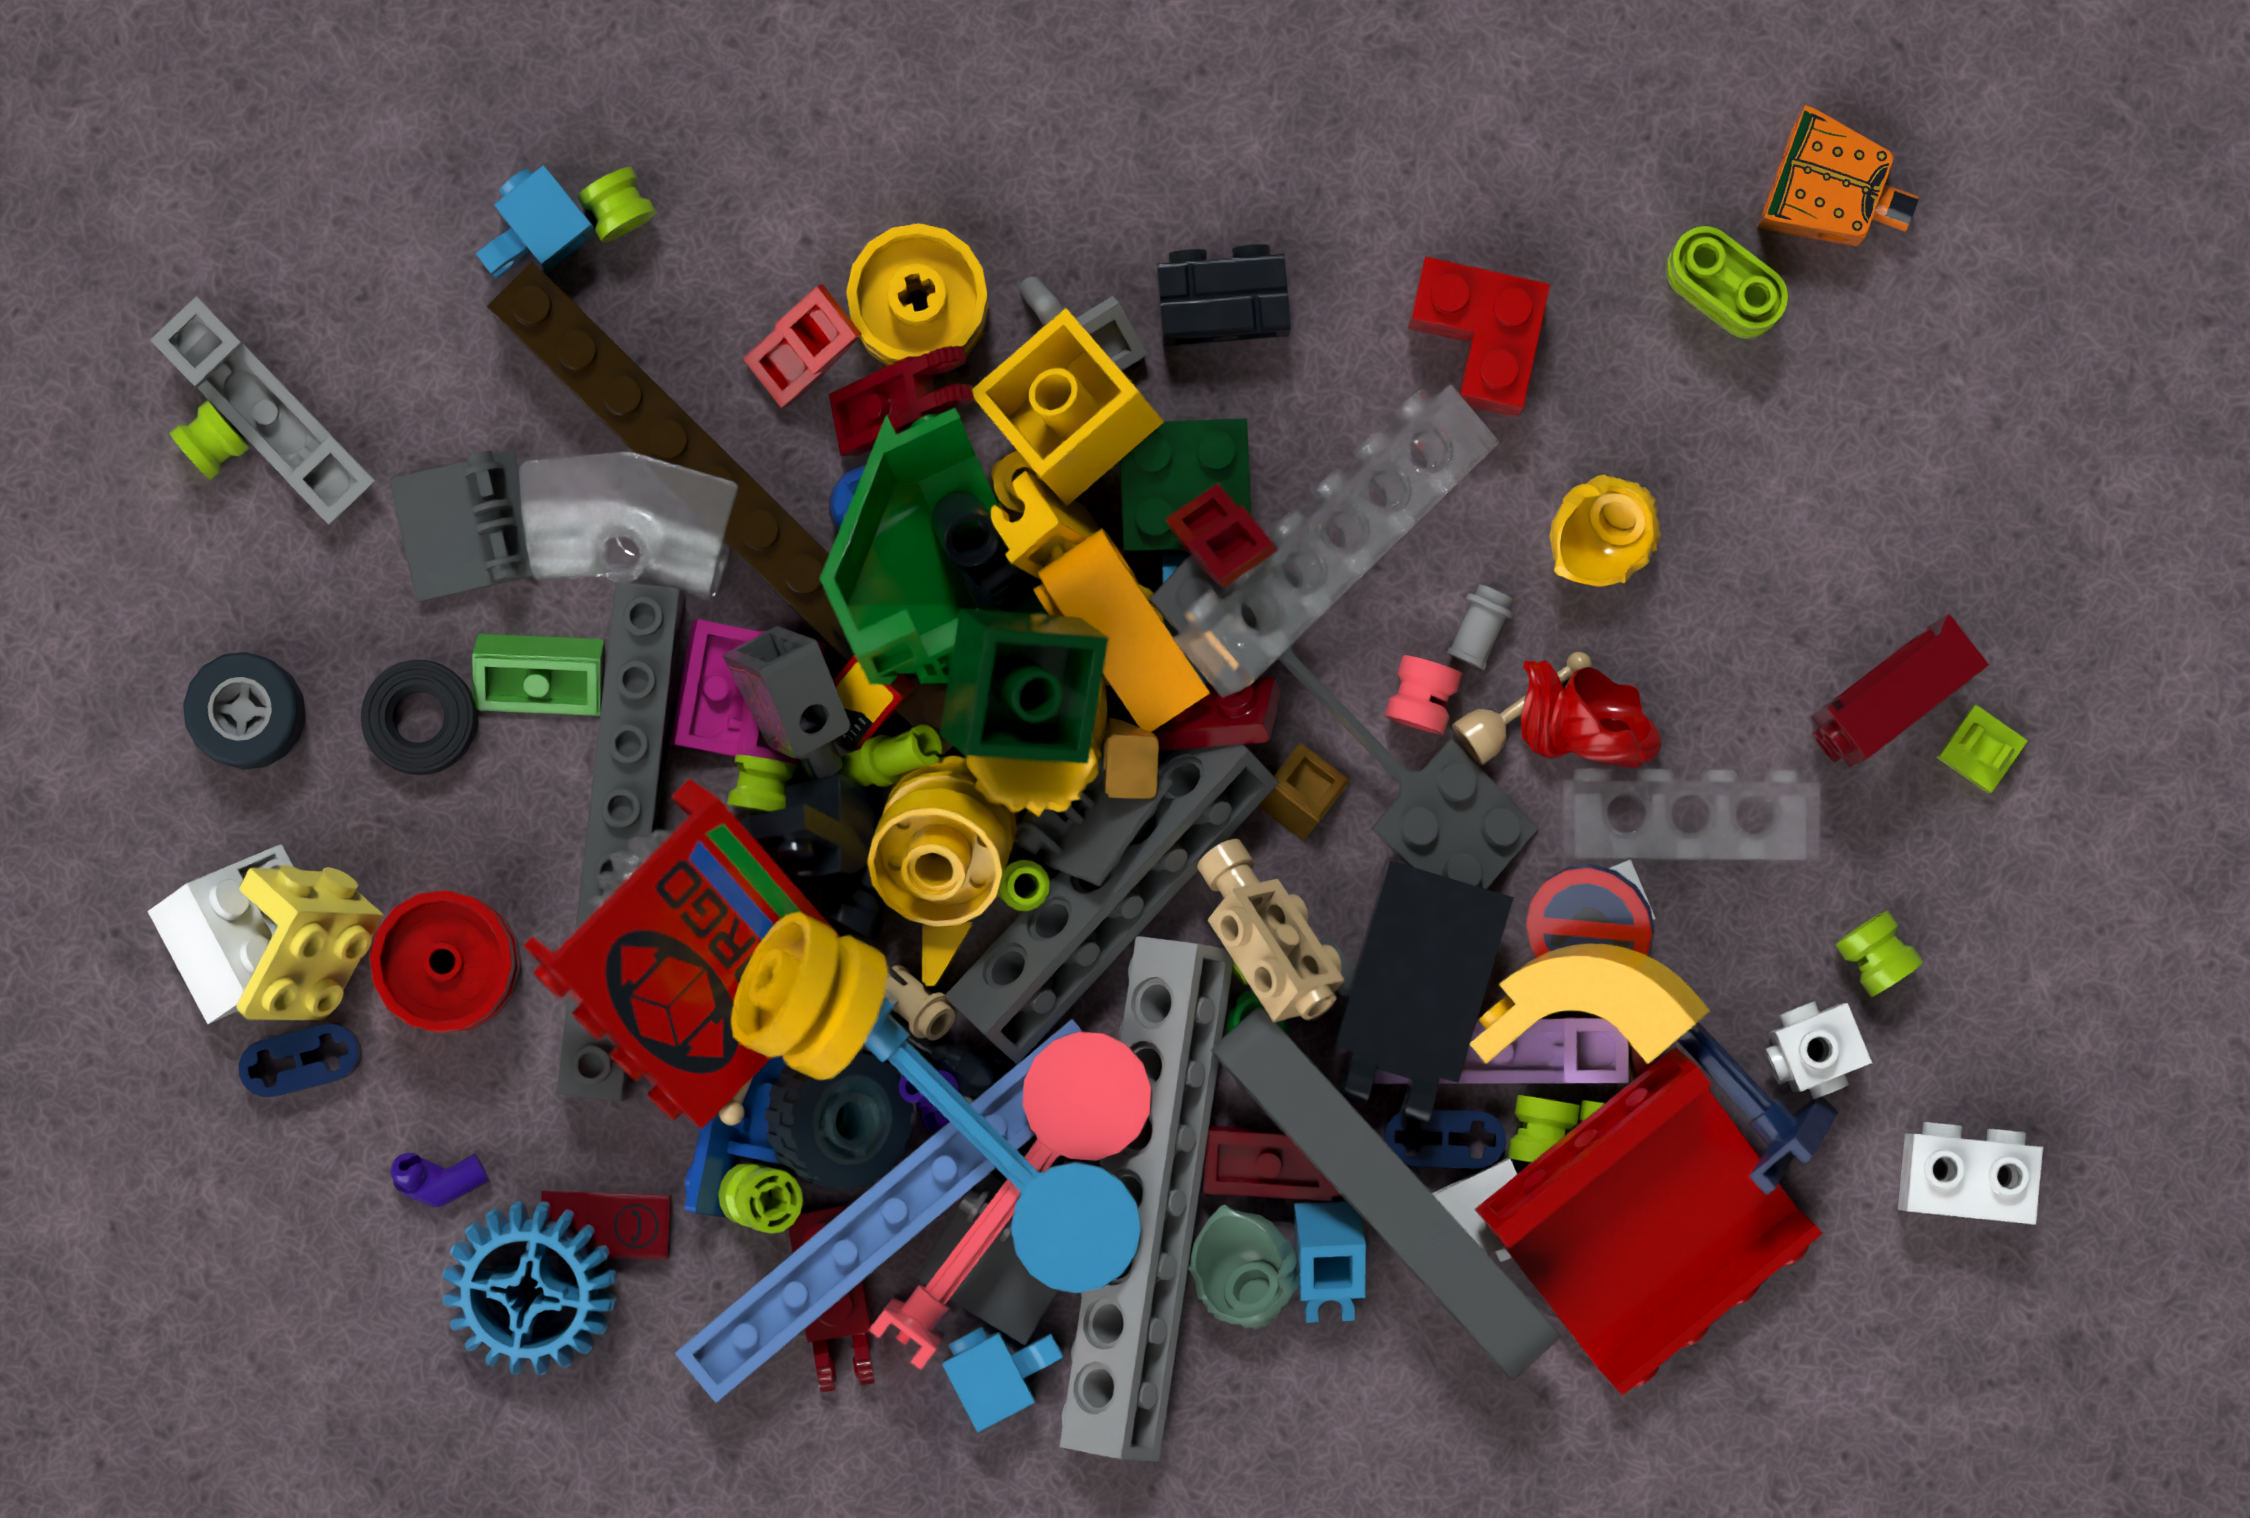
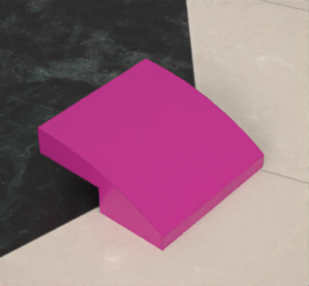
M700 619L692 620L669 745L735 757L736 754L767 758L798 765V768H803L798 758H793L774 750L767 744L722 656L766 631H754ZM817 641L821 653L824 656L826 643Z

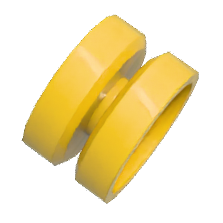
M920 223L891 228L868 242L852 264L846 290L851 321L861 332L859 338L868 353L886 366L908 356L919 357L942 347L957 345L962 346V348L964 347L965 357H967L983 335L989 311L983 268L970 247L946 229ZM923 292L928 295V308L922 311H914L912 303L907 305L908 298L913 293Z
M801 912L786 915L771 927L756 947L742 974L734 998L731 1017L734 1038L742 1045L768 1057L782 1055L783 1061L791 1068L817 1080L834 1077L851 1062L861 1049L877 1019L886 990L888 970L885 956L876 948L849 935L837 938L836 932L829 926Z

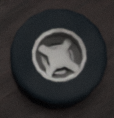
M248 652L223 654L205 664L189 683L183 703L185 727L196 747L212 760L242 770L264 768L285 757L299 740L306 718L303 694L293 676L276 662Z

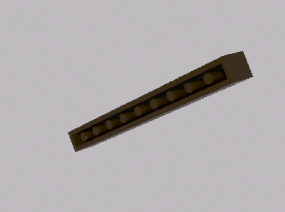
M531 262L487 306L493 316L827 645L848 663L855 654L820 580L830 554L549 277ZM903 673L916 687L895 711L912 728L921 724L932 727L941 740L942 754L940 756H950L957 748L940 735L948 683L921 684L916 673Z

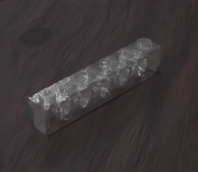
M1451 384L1431 395H1428L1424 389H1421L1409 397L1394 412L1400 422L1387 434L1380 428L1367 437L1352 452L1359 460L1346 473L1341 468L1330 473L1311 491V494L1317 500L1304 513L1298 508L1294 509L1269 531V535L1275 540L1273 543L1278 552L1233 581L1218 595L1213 589L1208 591L1183 613V616L1189 623L1172 639L1222 697L1249 686L1500 443ZM1410 443L1417 446L1423 456V467L1414 461L1410 452ZM1369 482L1380 491L1382 507L1378 506L1371 499L1368 491ZM1327 522L1332 524L1339 532L1340 548L1335 546L1328 538L1326 532ZM1285 562L1295 569L1299 579L1298 588L1293 587L1287 581L1284 574ZM1242 603L1248 605L1255 614V630L1250 628L1242 618Z

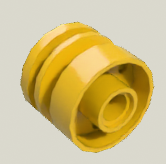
M958 756L938 757L939 761L933 765L923 766L902 774L899 781L891 788L883 816L880 818L872 840L867 861L872 885L886 905L908 920L933 927L960 925L981 915L997 897L1019 823L1018 812L1012 813L1005 804L992 805L985 801L983 793L978 792L975 788L977 778L971 774L967 766V759Z

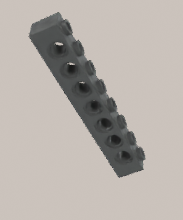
M615 582L575 931L656 850L685 594L680 588ZM568 995L556 1094L627 1101L630 1076L609 1056V1053L616 1045L606 1034L599 1041L596 1040L574 1019L571 1013L579 1005Z

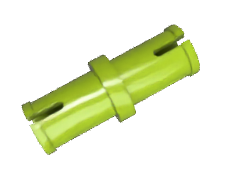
M923 724L893 737L880 734L866 740L861 749L840 755L844 765L833 775L841 774L864 787L874 784L880 787H887L897 783L904 773L937 763L939 758L936 755L942 754L941 740L932 727Z

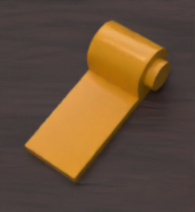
M1104 529L1099 530L1037 571L1043 583L1034 588V591L1049 615L1082 618L1109 637L1103 674L1140 728L1152 732L1210 694V691L1139 587L1131 568Z

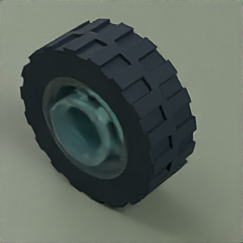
M860 1049L851 1062L834 1077L817 1080L786 1064L779 1073L781 1076L776 1085L771 1087L768 1095L771 1097L769 1108L765 1110V1121H768L769 1132H766L768 1142L774 1146L776 1151L774 1155L780 1164L788 1166L790 1168L788 1172L798 1178L842 1191H854V1187L857 1186L866 1188L875 1184L874 1180L880 1176L884 1177L892 1170L891 1166L895 1161L903 1156L906 1150L904 1148L908 1137H911L913 1125H911V1113H914L913 1103H909L901 1097L899 1092L901 1077L897 1073L898 1069L889 1061L885 1060L882 1063L871 1051ZM843 1106V1118L836 1128V1116L839 1109Z

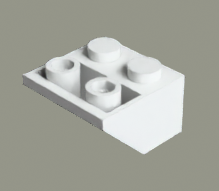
M282 844L191 881L148 911L207 1024L238 1011V1001L278 927L239 888L249 868L279 869L282 865L293 867Z

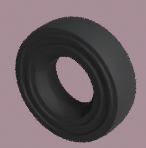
M409 660L389 667L372 682L362 703L361 727L369 748L384 764L406 774L429 775L450 767L468 750L476 732L477 709L469 687L454 671L433 661ZM413 693L432 695L439 701L444 713L443 725L435 737L425 742L418 743L406 740L400 735L395 726L394 715L398 704L406 696Z

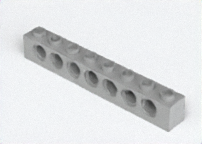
M1137 936L1135 939L1133 957L1128 969L1129 986L1124 1019L1119 1029V1041L1127 1044L1144 1064L1151 1084L1150 1113L1139 1136L1121 1152L1100 1159V1167L1120 1179L1136 1201L1141 1231L1136 1254L1124 1272L1102 1288L1081 1292L1082 1300L1077 1333L1071 1349L1072 1367L1068 1394L1062 1411L1061 1448L1123 1460L1159 1462L1219 1062L1210 1049L1222 1039L1234 961L1228 951L1223 948Z

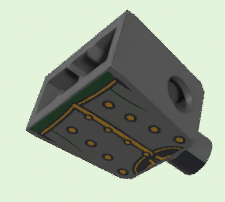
M776 626L722 655L770 748L790 757L798 758L809 781L831 776L843 767L844 764L833 740L851 729L850 722L816 640Z

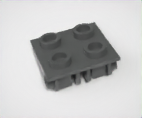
M514 450L494 455L492 451L479 452L467 456L468 461L389 479L417 603L542 574Z
M1103 744L1100 749L1102 756L1098 758V775L1093 782L1087 784L1085 789L1082 790L1081 798L1071 801L1072 805L1062 812L1044 809L1039 817L1029 810L1023 820H1020L1017 825L1020 833L1015 839V842L1025 850L1023 853L1025 858L1097 885H1101L1106 876L1120 863L1123 852L1145 821L1155 813L1159 801L1173 783L1170 778L1157 774L1155 797L1151 799L1109 798L1108 794L1105 793L1103 782Z
M989 1173L967 1192L915 1278L916 1280L927 1286L1005 1182ZM1012 1216L949 1300L1021 1344L1026 1345L1058 1290L1050 1288L1030 1275L1017 1256L1011 1231Z

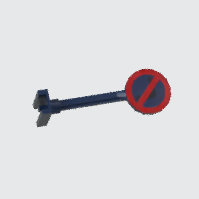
M1594 864L1570 866L1547 878L1530 902L1526 921L1530 948L1536 957L1558 948L1589 943L1620 946L1649 956L1655 932L1651 908L1637 885L1616 870ZM1697 1022L1679 1037L1677 1041L1751 1119L1749 1125L1768 1144L1749 1175L1757 1186L1768 1195L1777 1187L1793 1157H1797L1805 1164L1814 1156L1838 1111L1821 1096L1813 1099L1796 1113L1792 1114L1778 1098L1772 1100L1714 1037Z

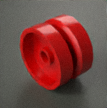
M448 890L419 893L394 907L376 930L369 957L373 985L386 1008L410 1026L438 1033L474 1030L498 1016L514 995L521 970L518 940L504 916L483 900ZM442 949L452 952L455 957L454 968L447 974H439L435 971L440 964L439 958L435 954Z

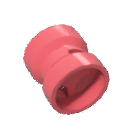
M1403 655L1397 672L1401 681L1399 691L1396 695L1389 698L1384 717L1425 732L1444 735L1450 717L1446 710V704L1449 696L1457 693L1463 673L1439 663Z

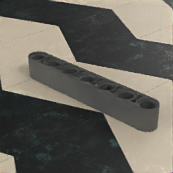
M1260 1007L1254 1009L1210 1049L1225 1069L1510 1380L1514 1381L1561 1338L1556 1329Z

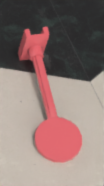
M1078 1031L1055 1039L1035 1057L1024 1079L1023 1107L1030 1128L1037 1136V1141L1024 1158L1039 1172L1046 1171L1060 1155L1069 1159L1096 1161L1117 1154L1139 1136L1150 1113L1151 1084L1143 1062L1127 1044L1105 1033ZM1009 1179L1006 1180L927 1286L919 1285L906 1303L893 1296L869 1329L870 1332L880 1338L890 1323H892L901 1330L896 1336L901 1343L906 1345L912 1338L921 1346L911 1360V1363L920 1370L936 1351L944 1337V1334L936 1326L950 1309L946 1302L1014 1214L1015 1204L1021 1193Z

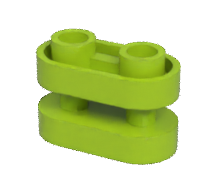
M1700 226L1687 231L1680 237L1667 258L1666 277L1673 290L1736 337L1751 339L1765 334L1780 319L1787 307L1788 291L1780 275L1717 228Z

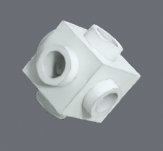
M1815 1001L1779 1015L1783 1027L1769 1032L1773 1046L1765 1049L1768 1063L1778 1084L1789 1082L1792 1092H1801L1809 1089L1813 1099L1848 1086L1846 1073L1872 1063L1848 1003L1838 1004L1819 1012ZM1812 1039L1817 1040L1821 1046V1055L1817 1061H1813L1807 1053L1808 1043Z

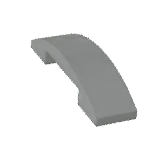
M197 296L150 339L175 367L267 459L328 525H331L376 482Z

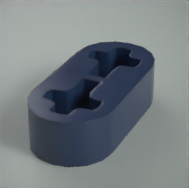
M321 1024L263 1039L251 1044L242 1053L238 1064L239 1077L244 1087L251 1093L261 1097H277L336 1082L350 1076L357 1069L362 1057L361 1044L355 1033L348 1027L339 1024ZM331 1034L335 1042L346 1043L348 1046V1054L339 1058L340 1068L335 1071H331L328 1062L306 1064L304 1053L324 1047L323 1036ZM269 1050L273 1059H285L294 1056L296 1068L284 1070L277 1074V1085L269 1087L266 1078H255L252 1067L262 1063L261 1052Z
M1433 1109L1429 1122L1418 1119L1420 1130L1441 1132L1440 1145H1420L1417 1156H1407L1405 1145L1395 1143L1394 1139L1395 1131L1406 1129L1407 1119H1412L1413 1117L1403 1115L1402 1112L1396 1113L1385 1125L1383 1134L1386 1144L1405 1165L1415 1167L1475 1169L1488 1167L1500 1158L1506 1144L1505 1130L1499 1120L1490 1113L1472 1110ZM1472 1121H1481L1483 1131L1494 1134L1495 1139L1493 1146L1483 1148L1481 1158H1471L1470 1148L1467 1146L1448 1145L1449 1132H1469Z

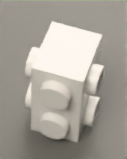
M1923 1122L1922 1134L1905 1133L1898 1210L2036 1225L2043 1147L2025 1145V1132L1987 1129L1986 1141L1961 1139L1962 1126ZM1938 1158L1945 1165L1944 1175L1939 1180L1933 1174V1164ZM2004 1165L2008 1170L2009 1176L2007 1182L2001 1186L1997 1180V1173L1999 1168Z

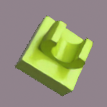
M1975 704L1970 708L1936 758L1990 794L1999 784L2028 740Z

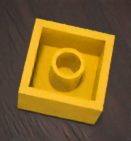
M1067 308L1061 311L972 389L974 400L1066 506L1072 503L1164 423L1159 414Z

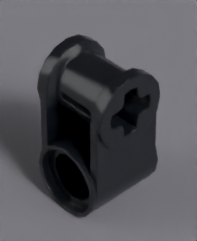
M953 492L943 497L935 505L931 515L933 531L947 556L957 568L962 581L983 610L998 611L1000 604L1027 585L1037 587L1043 583L1042 580L1011 564L1005 555L1010 549L994 527L991 513L978 497L967 492ZM967 520L979 521L977 529L970 536L961 539L952 537L955 528L960 523Z

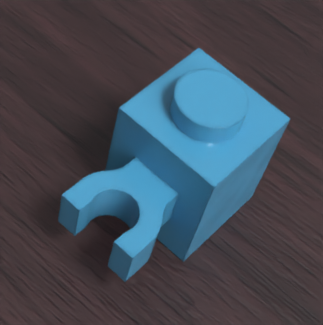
M543 165L534 173L529 168L523 169L500 188L499 193L503 198L496 202L494 206L511 228L489 242L475 254L496 280L508 272L529 252L532 253L548 273L597 233L592 224Z
M1347 1201L1294 1204L1296 1271L1298 1274L1300 1299L1304 1301L1306 1323L1319 1322L1318 1308L1322 1303L1330 1300L1340 1303L1342 1321H1355L1353 1298H1365L1366 1243L1360 1215Z
M980 1327L948 1344L953 1356L944 1360L942 1365L978 1433L1035 1403L1036 1399L1025 1377L1062 1359L1063 1354L1052 1333L1012 1354L1000 1331L987 1337L983 1327Z

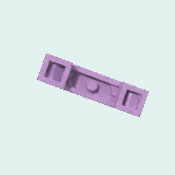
M1603 1018L1539 1019L1488 1063H1485L1470 1045L1459 1083H1629V1041L1614 1025ZM1478 1019L1471 1042L1486 1030ZM1376 1069L1373 1084H1408L1409 1078ZM1440 1078L1438 1084L1457 1082Z

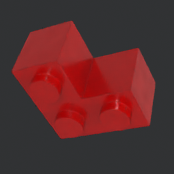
M1425 256L1420 269L1408 329L1469 342L1456 404L1514 417L1520 415L1524 408L1550 288L1549 283Z

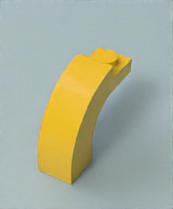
M1589 943L1571 945L1542 954L1501 982L1499 985L1508 995L1478 1019L1486 1030L1473 1040L1470 1045L1483 1061L1488 1063L1542 1017L1558 1011L1579 1010L1595 1014L1614 1025L1648 1064L1694 1026L1710 1010L1682 978L1649 956L1631 949L1608 944Z

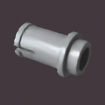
M1479 584L1474 595L1467 594L1466 600L1471 603L1447 654L1474 667L1485 670L1487 659L1505 619H1513L1514 613L1510 611L1514 599L1497 590Z

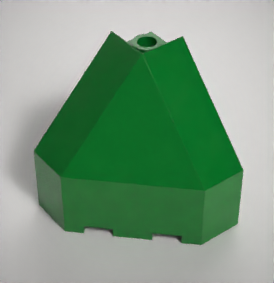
M956 408L942 414L926 415L914 422L910 429L897 435L886 414L820 577L840 624L870 685L891 684L899 673H916L921 684L948 683L960 608L983 610L962 581L957 568L947 556L931 526V515L935 505L943 497L953 492H967L975 495L984 503L990 513L993 506L999 507ZM967 520L960 523L955 528L952 537L961 539L970 536L977 529L979 521ZM1027 585L998 606V611L1049 615L1034 591L1036 587Z

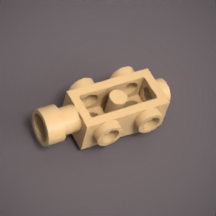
M1231 839L1215 846L1200 859L1197 865V869L1212 891H1220L1224 897L1223 901L1208 919L1213 930L1273 1022L1300 1015L1303 1019L1307 1020L1322 1014L1333 1005L1336 1000L1334 993L1345 980L1341 975L1342 966L1337 951L1330 945H1321L1307 923V907L1298 895H1288L1278 878L1264 882L1258 880L1252 871L1254 860L1239 839Z

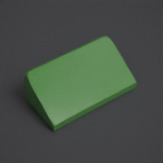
M495 634L477 635L472 653L473 699L476 709L479 711L600 716L604 640Z

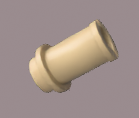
M896 965L891 967L892 973L899 978V982H897L889 973L887 974L886 989L898 1000L892 1009L909 1023V1030L915 1037L937 1040L944 1036L955 1020V1011L951 1008V1003L947 1000L948 997L941 992L933 993L912 976L904 966Z

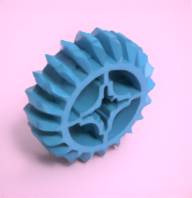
M516 1201L510 1207V1222L498 1208L489 1210L485 1216L488 1229L482 1224L472 1222L465 1230L467 1239L471 1244L458 1241L450 1250L452 1257L461 1265L447 1266L442 1276L448 1283L459 1287L445 1293L442 1298L443 1304L448 1307H462L463 1309L450 1321L451 1329L462 1330L468 1326L471 1327L474 1332L464 1344L466 1350L473 1351L477 1349L481 1342L488 1345L491 1350L486 1355L485 1363L487 1366H494L503 1354L510 1356L509 1370L512 1375L519 1374L522 1371L526 1358L531 1359L532 1367L536 1374L543 1375L549 1369L550 1355L559 1366L567 1368L574 1361L572 1348L580 1353L588 1354L595 1345L590 1333L602 1335L609 1326V1321L598 1311L613 1310L617 1302L616 1296L601 1290V1288L614 1284L617 1279L616 1271L596 1268L597 1265L601 1264L609 1256L610 1251L605 1245L598 1246L589 1251L585 1245L595 1233L593 1226H584L576 1235L568 1229L574 1220V1212L567 1209L557 1220V1223L550 1221V1204L543 1201L536 1207L533 1218H529L524 1202ZM527 1241L526 1251L521 1256L519 1265H500L496 1271L482 1268L487 1254L506 1243ZM549 1247L558 1252L569 1263L576 1276L578 1286L573 1285V1278L559 1275L552 1268L549 1262ZM533 1265L531 1278L538 1281L535 1288L542 1286L543 1290H541L527 1310L529 1298L521 1294L525 1288L518 1290L517 1286ZM482 1290L486 1291V1298L498 1300L507 1307L510 1314V1328L500 1322L490 1311ZM564 1305L578 1308L575 1318L563 1328L546 1334H532L534 1324L539 1318V1312L544 1310L561 1311Z

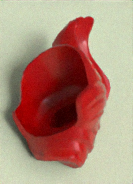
M1532 660L1524 662L1523 669L1529 677V685L1521 712L1522 739L1533 752L1547 758L1561 757L1572 752L1587 760L1607 765L1615 764L1624 768L1631 767L1633 769L1640 768L1645 762L1653 760L1662 747V738L1659 730L1655 727V723L1643 714L1640 692L1637 687L1630 684L1614 683L1601 671L1593 667H1585L1575 670L1564 688L1558 674L1546 660L1538 663Z

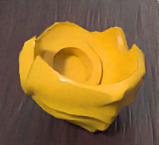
M1598 475L1588 483L1572 488L1563 498V503L1551 524L1550 542L1555 561L1554 572L1556 575L1573 582L1597 587L1614 585L1620 582L1624 584L1634 572L1645 567L1650 562L1649 558L1652 556V553L1657 551V543L1660 542L1661 535L1659 530L1660 523L1657 517L1659 508L1655 505L1657 499L1651 495V492L1646 487H1641L1637 482H1630L1606 475Z

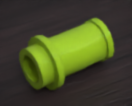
M1019 860L1006 865L997 895L1009 907L1015 910L1030 911L1038 908L1046 900L1049 894L1050 881L1041 865L1029 860ZM1023 874L1026 877L1027 884L1031 885V889L1029 891L1025 890L1024 893L1018 896L1014 890V882L1019 875Z

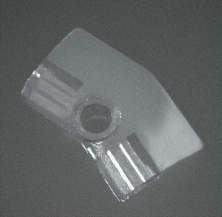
M632 452L529 460L520 466L519 480L524 533L531 569L537 580L551 581L604 576L613 582L627 583L640 578L667 587L680 588L681 591L710 600L717 594L729 555L728 544L722 542L738 491V485L735 482ZM618 536H625L631 539L637 545L639 554L625 550L620 544Z

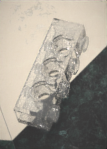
M1573 769V780H1563L1558 783V860L1628 861L1631 859V861L1815 862L1820 860V783H1803V771L1791 770L1765 771V782H1739V771L1702 770L1701 782L1675 781V770L1669 769L1637 770V781H1612L1611 769ZM1626 797L1638 805L1641 819L1638 827L1633 832H1620L1610 824L1607 811L1609 804L1614 798ZM1679 798L1694 799L1701 805L1704 811L1703 825L1696 833L1681 831L1672 820V808ZM1745 798L1758 800L1767 810V825L1758 834L1744 831L1737 823L1736 809L1738 804Z

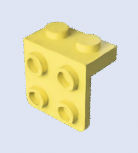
M282 865L279 869L249 868L239 890L271 918L278 927L238 1001L237 1010L245 1018L253 1020L320 1021L327 1018L340 1004L343 998V991L360 959L369 950L372 936L384 916L382 912L356 890L358 884L351 876L329 867L324 868L323 871H304L288 865Z

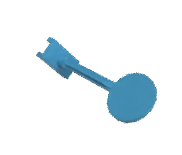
M886 989L877 1019L864 1045L882 1063L888 1059L1019 1189L1021 1195L1015 1204L1011 1231L1016 1254L1030 1275L1052 1289L1073 1293L1102 1288L1120 1276L1136 1254L1141 1231L1136 1201L1124 1183L1102 1167L1078 1162L1050 1167L1044 1172H1039L906 1040L909 1034L889 1015L898 1000Z

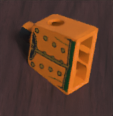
M1804 105L1795 120L1757 227L1773 232L1858 246L1865 239L1872 220L1906 232L1914 215L1919 196L1885 184L1895 155L1819 110Z

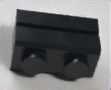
M1266 244L1232 248L1233 258L1207 260V251L1203 249L1180 250L1169 253V263L1157 264L1162 345L1176 346L1289 337L1291 328L1285 255H1271L1270 245Z

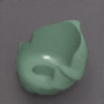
M1222 1205L1208 1219L1193 1244L1191 1265L1188 1269L1196 1284L1197 1297L1203 1301V1304L1207 1305V1312L1214 1313V1318L1220 1321L1241 1325L1245 1329L1252 1327L1254 1330H1257L1260 1327H1266L1270 1325L1272 1320L1280 1316L1281 1311L1290 1301L1299 1285L1298 1274L1295 1268L1297 1265V1255L1291 1242L1284 1237L1271 1221L1260 1215L1237 1211Z

